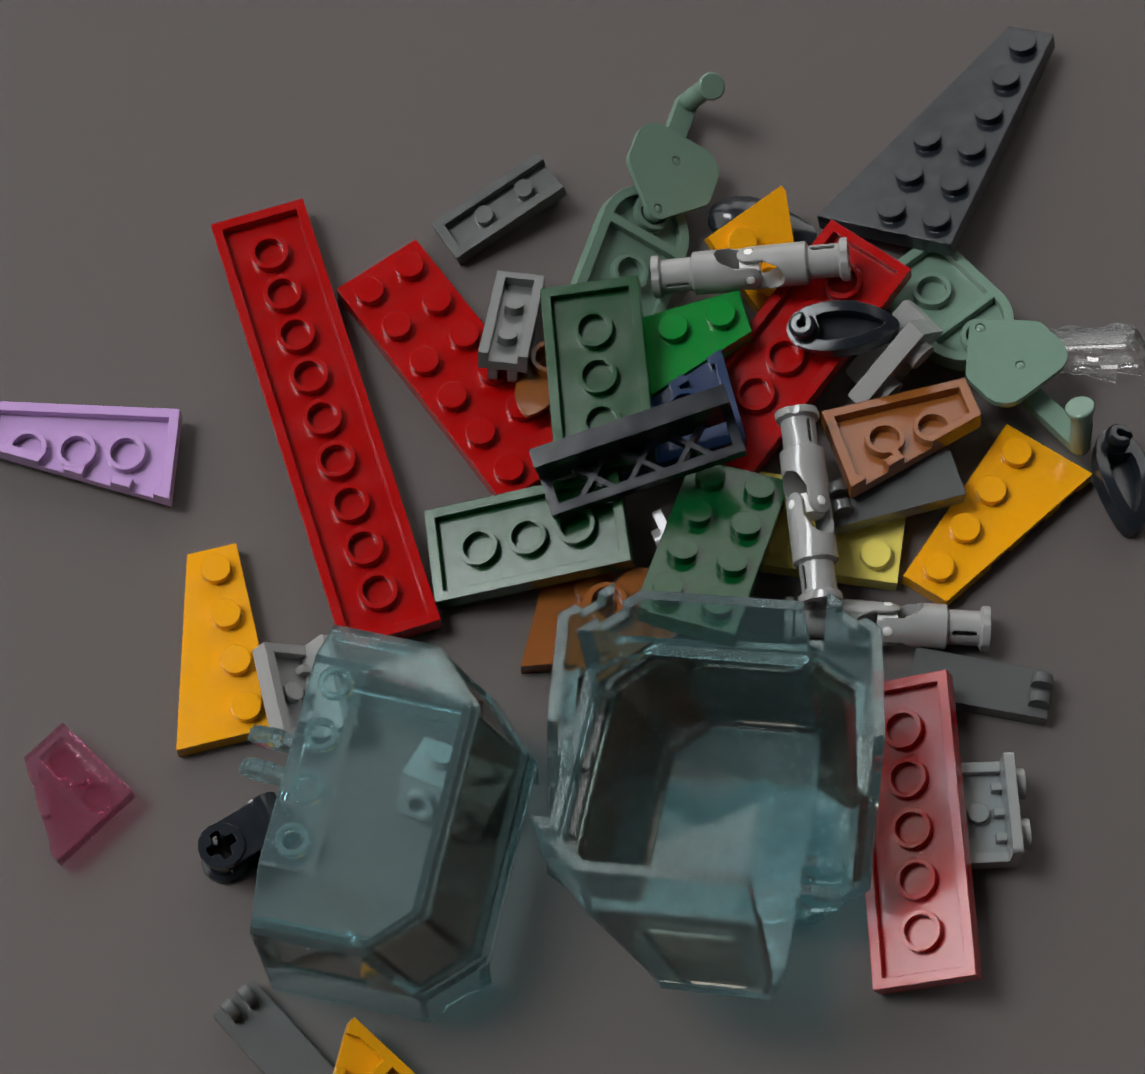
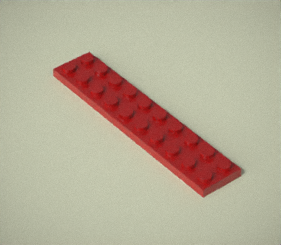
M303 198L210 224L344 656L441 628L442 624Z

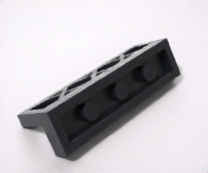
M724 384L529 449L534 468L541 480L554 520L747 456ZM726 423L733 445L715 451H710L697 445L705 429ZM692 434L689 441L682 438L683 436ZM671 442L684 448L677 463L663 468L649 461L657 445ZM643 450L640 457L633 454ZM692 452L699 455L698 457L689 459ZM623 458L635 464L632 473L626 481L614 484L601 478L609 461ZM595 467L592 473L586 471V469ZM644 469L650 471V473L641 475ZM571 474L587 480L579 497L559 503L553 480ZM596 485L603 488L593 492Z

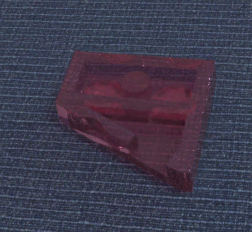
M64 723L60 724L24 757L36 794L40 816L44 822L49 839L50 851L54 860L60 866L135 798L132 790Z

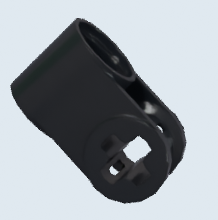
M274 792L262 793L245 803L239 810L208 826L201 833L198 839V852L202 868L210 880L219 884H230L264 863L275 860L292 850L302 839V834ZM223 848L227 853L232 852V856L224 860L220 854L215 855V851Z

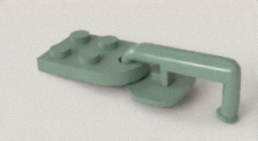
M708 72L702 75L698 82L680 94L673 103L665 125L655 122L648 123L636 132L626 157V164L635 185L621 189L606 200L599 209L570 284L638 275L641 283L644 317L666 311L672 293H665L664 298L661 299L654 298L650 259L651 256L657 255L662 260L685 258L689 247V230L683 214L703 208L711 200L719 177L718 164L708 150L686 137L697 108L708 100L714 101L721 98L724 94L725 82L719 74Z
M913 248L899 258L898 261L911 268L912 277L886 311L892 314L902 301L911 300L943 330L941 335L932 344L934 350L928 358L942 367L966 371L965 377L967 382L989 403L998 407L1022 405L1071 453L1078 457L1086 455L1091 447L1093 413L1096 408L1094 401L1086 396L1075 397L1066 404L1064 410L1041 389L1042 386L1064 370L1068 357L1064 343L1041 322L1014 320L1013 309L1006 296L957 250L954 256L951 257Z

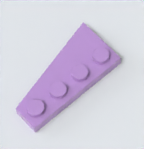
M0 401V459L172 507L183 417L180 409Z

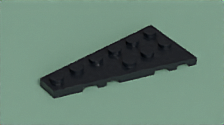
M1009 26L817 215L819 227L824 229L832 219L859 237L953 257L1055 48L1054 35Z

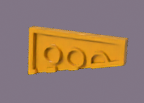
M1006 424L965 484L966 496L964 502L950 506L903 575L902 584L933 603L947 604L949 606L988 572L992 564L1008 550L1012 551L1025 539V536L1041 521H1046L1060 509L1061 504L1072 494L1078 493L1090 482L1093 473Z
M236 543L187 554L176 751L179 757L271 735L252 650L260 644Z

